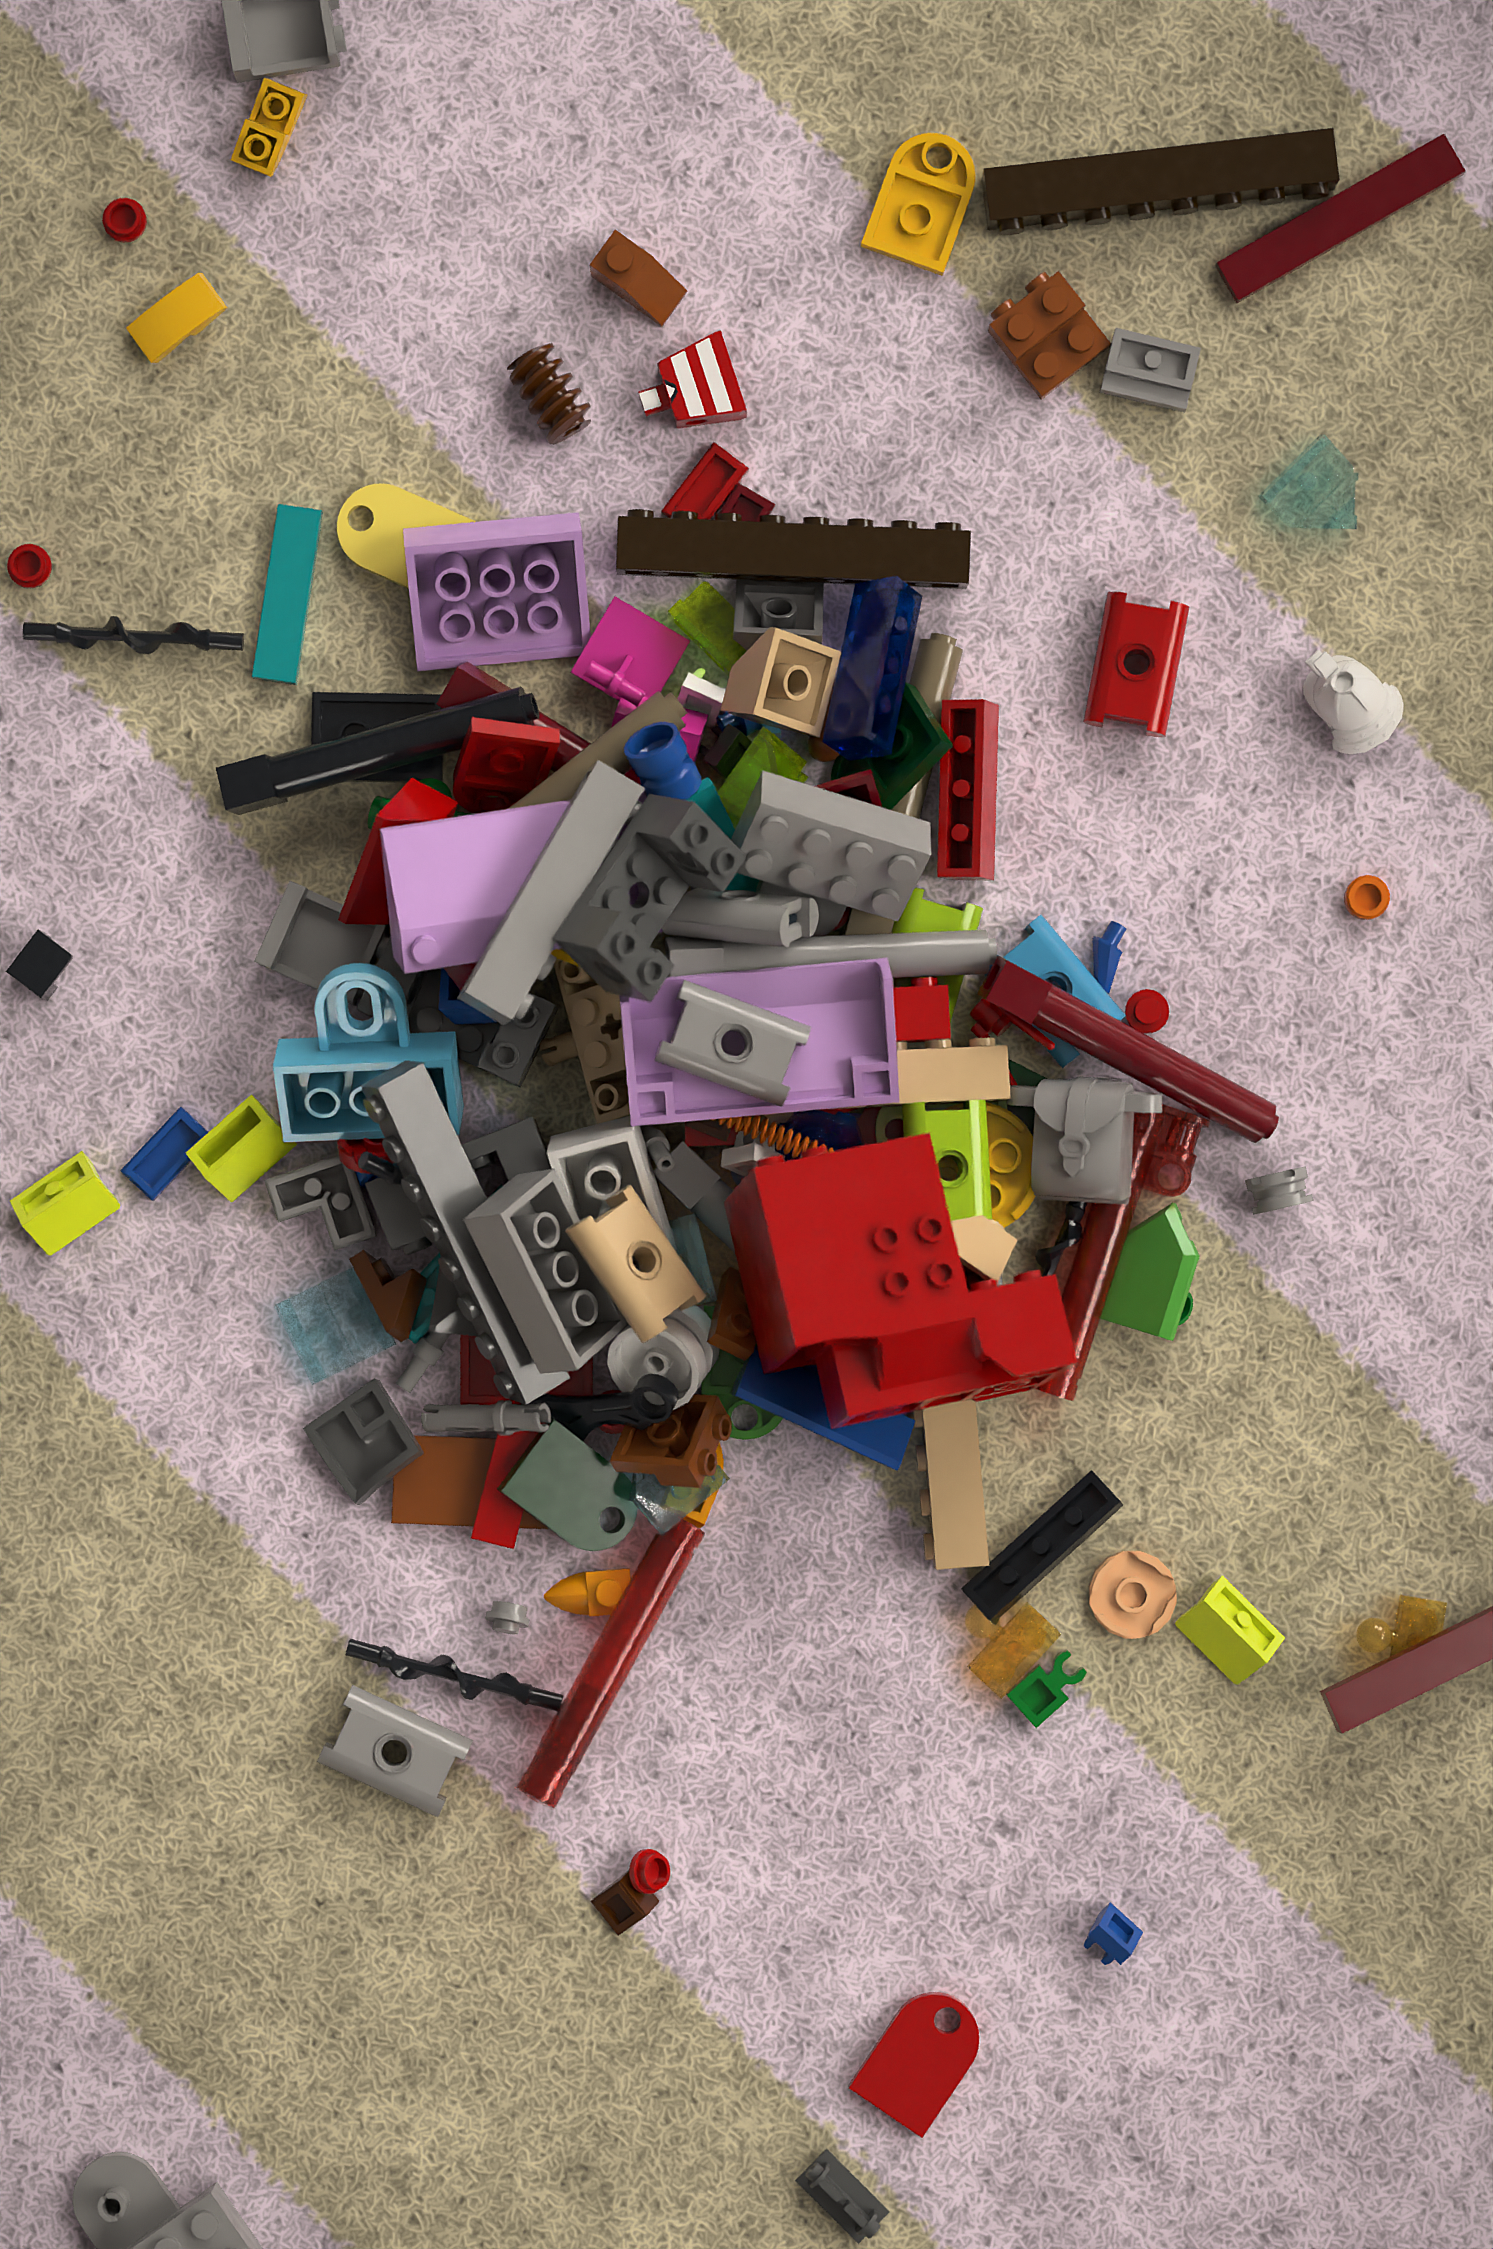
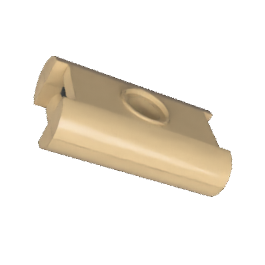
M630 1184L605 1200L610 1209L594 1220L590 1215L571 1225L565 1232L641 1343H644L668 1328L663 1321L666 1316L677 1308L682 1311L700 1303L706 1298V1294ZM632 1256L638 1260L640 1271L634 1267Z

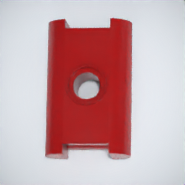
M1108 592L1083 722L1091 726L1103 728L1104 719L1146 726V736L1165 737L1190 607L1175 601H1170L1169 609L1126 602L1127 593ZM1133 654L1145 657L1149 663L1148 669L1140 675H1133L1124 667V661Z

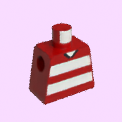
M721 330L658 362V373L662 384L638 391L646 417L671 409L677 429L747 418V409Z

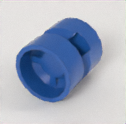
M658 722L645 726L627 740L624 746V753L633 772L641 780V786L644 788L643 792L646 798L649 794L687 800L699 789L701 775L694 761L689 757L687 746L678 728L673 723Z

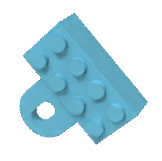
M351 963L340 966L327 974L319 985L314 1008L318 1037L278 1040L273 1073L283 1142L385 1138L379 1124L375 1123L366 1112L363 1102L366 1096L361 1085L405 1060L424 1063L457 1135H460L464 1102L455 1031L410 1033L403 989L390 973L380 967L365 963ZM362 988L370 994L373 1008V1017L371 1019L360 1021L351 1016L347 1000L348 990Z

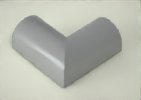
M339 1155L264 1180L277 1221L282 1222L320 1209L334 1250L345 1248L377 1236L354 1170L348 1169L340 1161Z

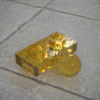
M1400 1594L1394 1629H1390L1389 1625L1380 1618H1368L1357 1628V1642L1362 1649L1370 1653H1379L1387 1647H1391L1390 1656L1443 1631L1447 1602Z
M1028 1602L1004 1627L1000 1625V1618L989 1621L973 1605L965 1616L966 1628L973 1636L989 1638L991 1641L967 1667L1002 1699L1062 1634Z

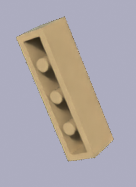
M995 1038L969 1039V1047L951 1048V1040L924 1041L925 1049L907 1050V1042H896L900 1102L831 1109L892 1107L915 1102H925V1105L963 1103L968 1100H986V1102L1006 1101L1010 1099L1008 1045L996 1046Z
M969 1399L913 1411L914 1428L922 1427L924 1444L916 1445L918 1472L926 1471L927 1489H919L921 1516H930L931 1533L923 1534L925 1560H933L936 1570L989 1566L976 1402Z

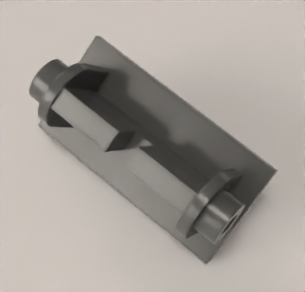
M827 2148L795 2180L858 2244L865 2237L871 2238L880 2229L881 2225L879 2222L890 2212Z

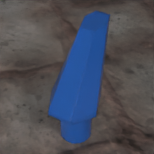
M1115 921L1110 922L1102 938L1096 936L1092 938L1094 978L1108 994L1110 993L1120 956L1123 953L1117 946L1126 931L1124 926Z

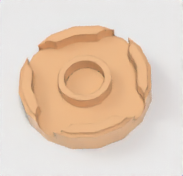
M1121 1551L1107 1557L1095 1569L1089 1584V1605L1095 1619L1108 1632L1125 1639L1143 1638L1158 1632L1171 1619L1177 1603L1176 1585L1170 1570L1157 1557L1142 1551Z

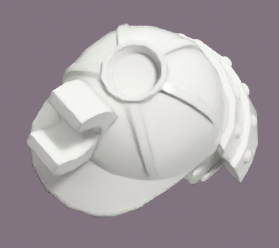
M1317 650L1305 661L1312 671L1304 682L1303 694L1310 707L1325 721L1332 731L1331 733L1334 736L1332 740L1333 750L1346 754L1364 753L1389 739L1402 719L1403 700L1395 686H1389L1386 682L1382 684L1367 667L1355 659L1344 655L1331 657L1327 652L1321 653L1320 650Z

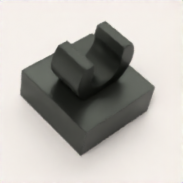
M730 724L726 726L723 732L719 726H714L711 731L719 738L711 749L700 745L699 752L704 756L703 760L720 776L735 784L759 748L745 734Z

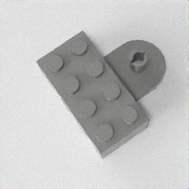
M762 771L731 841L747 856L737 873L759 879L756 887L757 893L813 898L818 905L819 918L816 931L811 937L825 936L838 925L847 906L899 921L931 856V822Z
M111 2152L99 2156L85 2167L74 2186L72 2200L75 2216L96 2249H263L218 2182L180 2207L155 2169L146 2160L135 2154Z

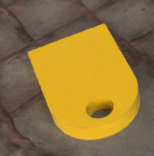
M923 133L905 141L896 150L890 161L863 236L861 247L943 276L975 185L974 163L965 147L952 137L940 133ZM934 147H943L949 151L951 162L944 168H934L927 162V152Z

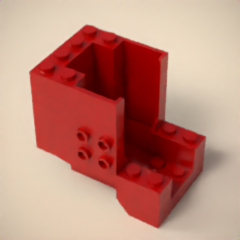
M930 1132L829 1153L826 1146L811 1148L802 1151L800 1159L785 1162L783 1155L760 1159L756 1161L757 1167L749 1170L748 1175L741 1179V1183L734 1187V1191L723 1202L763 1374L803 1366H816L831 1429L969 1399L980 1402L1035 1390L1077 1364L1056 1274L1041 1277L1040 1270L1028 1271L1013 1276L1014 1283L998 1286L996 1279H990L971 1284V1292H968Z

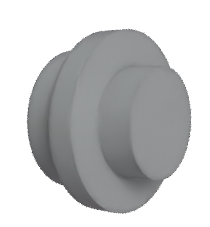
M493 1601L491 1611H487L485 1616L487 1621L493 1622V1630L506 1634H518L519 1628L529 1627L530 1622L526 1618V1607L503 1601Z

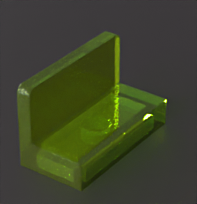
M704 581L684 601L679 599L668 610V618L729 677L731 667L747 650L733 639L735 608L709 582Z

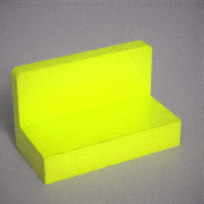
M80 1151L10 1200L22 1227L49 1256L55 1254L120 1208L117 1198L101 1181L92 1162L83 1151Z
M1223 1575L1210 1585L1197 1604L1182 1614L1175 1622L1176 1627L1236 1685L1264 1666L1285 1639Z

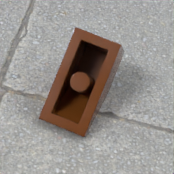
M616 229L589 265L591 277L661 327L688 292L651 254Z

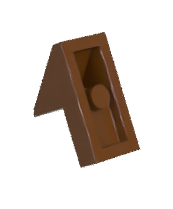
M365 1250L349 1258L385 1331L400 1342L408 1339L426 1286V1278L415 1269L408 1270L395 1278L389 1265L382 1257L377 1260Z

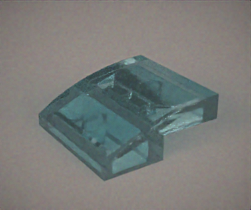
M353 1267L274 1306L312 1385L396 1345L394 1338L385 1331Z

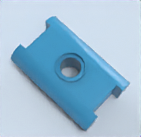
M1042 914L1024 928L1030 936L1003 957L1045 981L1052 980L1057 982L1062 990L1118 1020H1122L1126 1016ZM1034 1026L1044 1036L1054 1042L1055 1048L1053 1050L1047 1049V1051L1062 1069L1080 1055L1074 1046Z

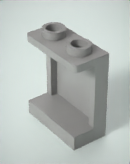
M221 0L232 70L237 83L264 79V77L272 78L341 66L339 53L347 51L342 25L334 26L332 10L340 9L339 0Z
M289 881L254 962L318 990L325 976L340 966L351 963L374 965L376 958L380 959L391 936L387 934L390 925L344 924L338 921L343 907L342 904ZM362 988L348 990V1003L356 1006L358 999H361L365 990Z

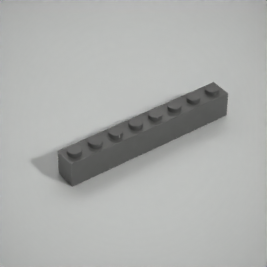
M405 1060L361 1085L366 1099L363 1101L366 1112L375 1123L379 1124L385 1139L382 1141L384 1150L388 1157L394 1163H397L404 1177L401 1180L402 1188L407 1197L413 1203H416L423 1217L420 1219V1226L425 1236L435 1243L441 1258L438 1259L440 1269L444 1276L450 1282H453L460 1296L457 1298L458 1307L464 1317L472 1321L478 1334L475 1337L476 1345L481 1354L487 1360H490L496 1372L493 1380L500 1394L506 1399L527 1405L570 1379L567 1371L539 1373L463 1220L485 1202L487 1198L424 1063Z

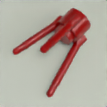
M984 998L976 1004L969 1014L977 1022L970 1030L978 1038H990L989 1033L991 1032L999 1037L1014 1024L1047 1049L1053 1050L1055 1048L1054 1042L1044 1036L1043 1033L1030 1023ZM1009 1070L1010 1086L1018 1085Z

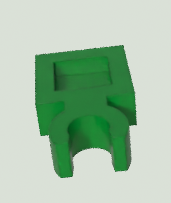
M1067 1649L1055 1656L1052 1669L1048 1673L1038 1664L1006 1692L1010 1700L1035 1728L1069 1699L1061 1688L1066 1684L1073 1685L1079 1683L1087 1673L1083 1667H1080L1074 1674L1069 1675L1063 1672L1062 1664L1071 1656Z

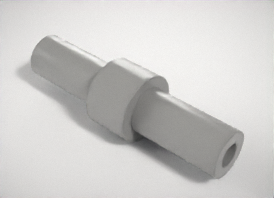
M653 1125L640 1126L650 1160H653L662 1172L672 1170L675 1161L669 1152L670 1145L664 1134L660 1130L655 1129Z
M430 1332L427 1338L422 1337L412 1351L415 1356L396 1384L411 1393L428 1366H435L444 1351L441 1348L450 1334Z

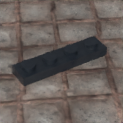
M1091 1470L989 1563V1566H985L965 1584L961 1590L984 1616L994 1624L1123 1506L1122 1502Z

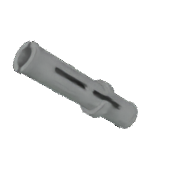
M499 1400L496 1404L490 1405L427 1404L423 1410L432 1413L421 1414L422 1427L426 1432L493 1431L498 1432L500 1436L512 1435L514 1431L546 1432L549 1426L540 1423L551 1422L550 1409L545 1403L517 1405L512 1404L511 1400Z

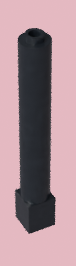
M517 687L278 755L269 756L263 754L216 767L225 810L242 815L288 802V797L461 750L472 717L534 726V720L539 719L536 699L532 693L526 694L522 687Z

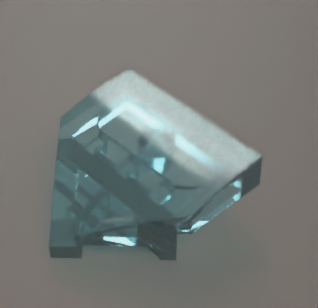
M1319 435L1258 496L1288 528L1357 529V515H1354L1355 485L1359 473H1353V465L1326 435Z
M718 1464L712 1476H705L701 1488L660 1485L655 1474L633 1473L632 1491L629 1493V1501H633L660 1535L663 1536L721 1488L730 1478Z

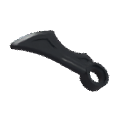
M648 1374L638 1380L632 1392L588 1396H566L545 1393L528 1404L545 1403L548 1405L551 1418L555 1419L584 1442L592 1430L604 1424H624L642 1431L653 1423L663 1422L670 1417L677 1404L679 1395L674 1383L668 1378L659 1374ZM648 1391L658 1394L662 1397L664 1404L655 1405L650 1403L644 1396V1392Z

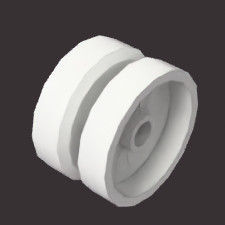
M696 1305L682 1311L679 1308L675 1309L663 1319L668 1328L644 1343H641L629 1324L618 1333L609 1346L607 1364L612 1380L622 1392H632L638 1380L644 1375L659 1374L673 1382L678 1390L679 1398L674 1409L690 1401L719 1358L720 1348L707 1343L711 1319L705 1311ZM648 1391L644 1392V1396L650 1403L655 1405L664 1404L662 1397L658 1394Z

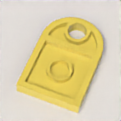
M372 484L355 491L345 501L337 519V535L343 551L353 563L409 589L403 529L476 521L394 485ZM357 508H367L373 513V524L365 531H356L349 525V516Z

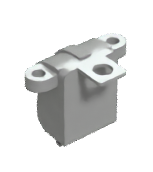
M1101 1077L1043 1079L1038 1086H1010V1099L1006 1100V1104L1032 1106L1035 1109L1031 1166V1187L1034 1195L1040 1196V1199L1128 1205L1129 1197H1131L1134 1112L1161 1113L1163 1094L1135 1092L1133 1083L1122 1082L1120 1078Z

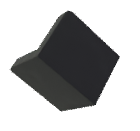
M38 929L6 972L37 996L48 1001L58 988L54 984L71 962L73 956L53 941L49 935Z

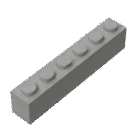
M599 760L588 769L458 995V999L502 1025H506L514 1017L519 1020L522 1019L534 999V996L528 992L535 979L538 978L543 981L556 960V957L550 954L556 944L552 939L595 876L602 862L605 861L617 843L616 837L623 825L628 826L643 803L638 801L644 790L642 786Z

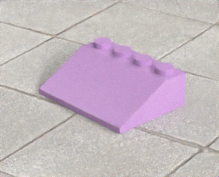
M579 513L403 529L417 671L457 668L466 662L479 666L581 655L591 635Z

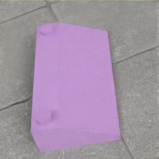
M642 792L638 801L644 803L646 796ZM571 800L380 829L393 958L405 974L479 961ZM625 824L623 825L618 836L616 837L617 840H619V838L627 828ZM636 883L631 886L628 893L630 905H633L638 898L639 890ZM556 943L552 950L561 949V947Z
M887 958L667 977L651 1002L619 995L631 1126L900 1102L893 979ZM683 980L811 1026L806 1045L800 1046L796 1044L782 1084L791 1088L782 1107L655 1061L660 1042L670 1043L684 1003L675 999ZM727 1031L721 1039V1046L724 1052L730 1056H738L742 1053L745 1043L741 1034L736 1031Z

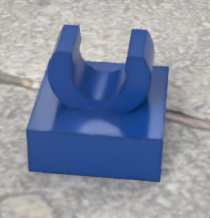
M1110 1902L1098 1914L1084 1942V1947L1089 1949L1094 1943H1097L1106 1951L1101 1959L1104 1965L1110 1964L1113 1960L1121 1965L1132 1955L1143 1931Z

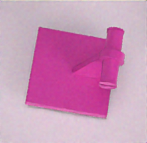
M614 596L570 673L617 701L623 698L635 705V707H638L643 697L650 698L657 691H662L690 640Z

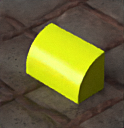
M251 1094L186 1152V1155L205 1179L232 1203L291 1151L297 1143L283 1142L281 1125Z

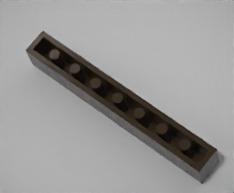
M1333 128L984 168L981 178L987 231L998 229L999 235L1019 234L1024 232V226L1040 224L1043 230H1058L1067 227L1068 221L1085 219L1086 225H1101L1110 222L1111 216L1128 214L1130 220H1144L1154 217L1155 211L1172 209L1173 215H1187L1197 212L1199 210L1198 206L1215 204L1217 210H1230L1242 206V201L1259 199L1260 205H1273L1284 202L1286 200L1285 196L1302 194L1304 200H1316L1327 197L1329 191L1334 190L1340 180Z
M631 509L628 510L627 516H618L617 575L967 589L970 571L971 531L961 530V524L954 522L935 523V529L917 528V522L908 520L891 521V527H874L873 520L861 518L848 519L847 525H829V518L804 517L802 524L786 523V517L780 515L759 516V522L742 521V515L735 513L715 514V520L698 519V513L690 511H674L671 513V518L654 517V511Z

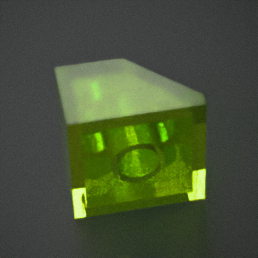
M764 726L718 791V795L730 820L738 825L762 771L804 784L809 778L808 775L803 773L807 767V761Z

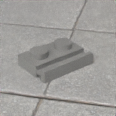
M1115 328L1100 393L1185 413L1201 348Z

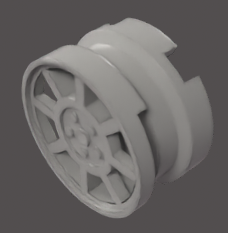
M1306 1166L1245 1180L1247 1191L1253 1193L1254 1201L1259 1200L1257 1207L1252 1208L1253 1215L1314 1201L1312 1194L1306 1195L1305 1191H1303L1306 1189L1304 1180L1308 1178Z

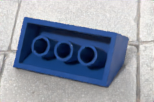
M756 1346L754 1352L744 1361L730 1394L897 1471L902 1463L915 1424V1420L907 1417V1413L831 1429L817 1367L803 1366L764 1375Z

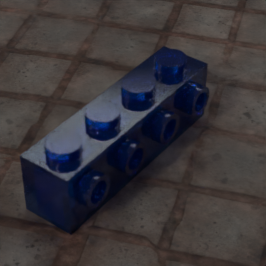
M898 576L855 583L822 741L849 761L890 755L892 751L923 597Z

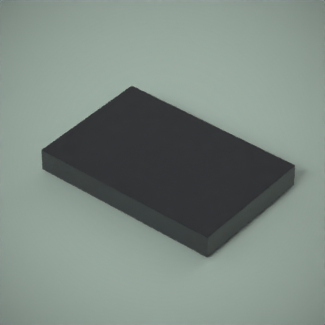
M312 692L311 745L442 709L436 704L442 694ZM444 754L346 782L407 783L411 778L418 781L434 778L443 782Z

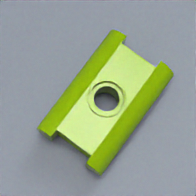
M915 887L899 921H894L891 933L977 930L983 908L966 902L962 904L961 910L928 901L922 899L924 889ZM964 975L892 978L893 987H911V979L928 977L937 978L938 985H948L951 1023Z
M968 1100L963 1102L964 1110L925 1111V1102L902 1104L904 1137L930 1132L937 1164L942 1157H949L957 1164L958 1174L953 1181H945L941 1178L951 1221L979 1215L992 1219L986 1100Z

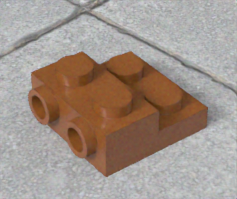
M1059 271L1051 277L1046 272H1043L1034 278L1025 287L1029 294L1015 304L1010 298L999 305L990 314L994 321L989 324L988 333L1041 400L1111 346V342L1086 312L1084 302Z
M694 1394L688 1403L674 1409L670 1417L663 1422L653 1423L642 1431L625 1425L610 1458V1463L616 1472L655 1474L660 1485L701 1488L705 1476H712L716 1471L717 1455L715 1451L719 1442L728 1440L731 1435V1418L718 1396Z

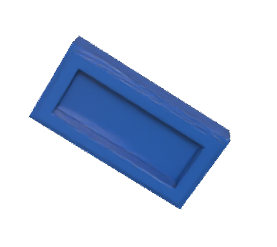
M180 1107L120 1171L149 1199L154 1201L191 1162L186 1152L202 1139L208 1131L183 1107Z

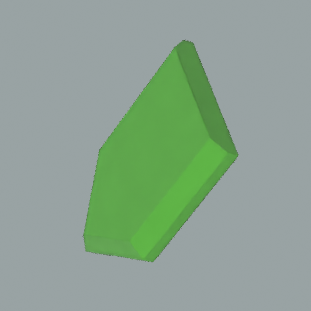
M1176 1203L1169 1204L1123 1234L1097 1318L1167 1340H1174L1200 1257L1194 1242L1189 1239L1182 1224L1183 1218Z

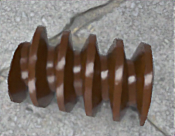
M549 343L527 351L514 360L507 370H513L509 377L513 385L523 384L519 391L521 399H533L528 406V410L532 415L542 414L537 424L542 430L551 429L546 439L549 444L555 445L583 430L591 423V420H585L583 417L591 408L589 402L580 405L574 403L582 393L580 387L566 390L565 386L573 376L571 373L559 376L556 374V371L564 361L562 358L548 361L547 356L554 349L553 343Z

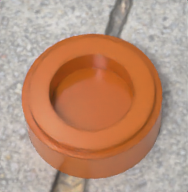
M1371 875L1360 876L1353 880L1346 888L1344 894L1347 910L1351 915L1361 920H1371L1385 912L1390 901L1387 885L1378 877Z

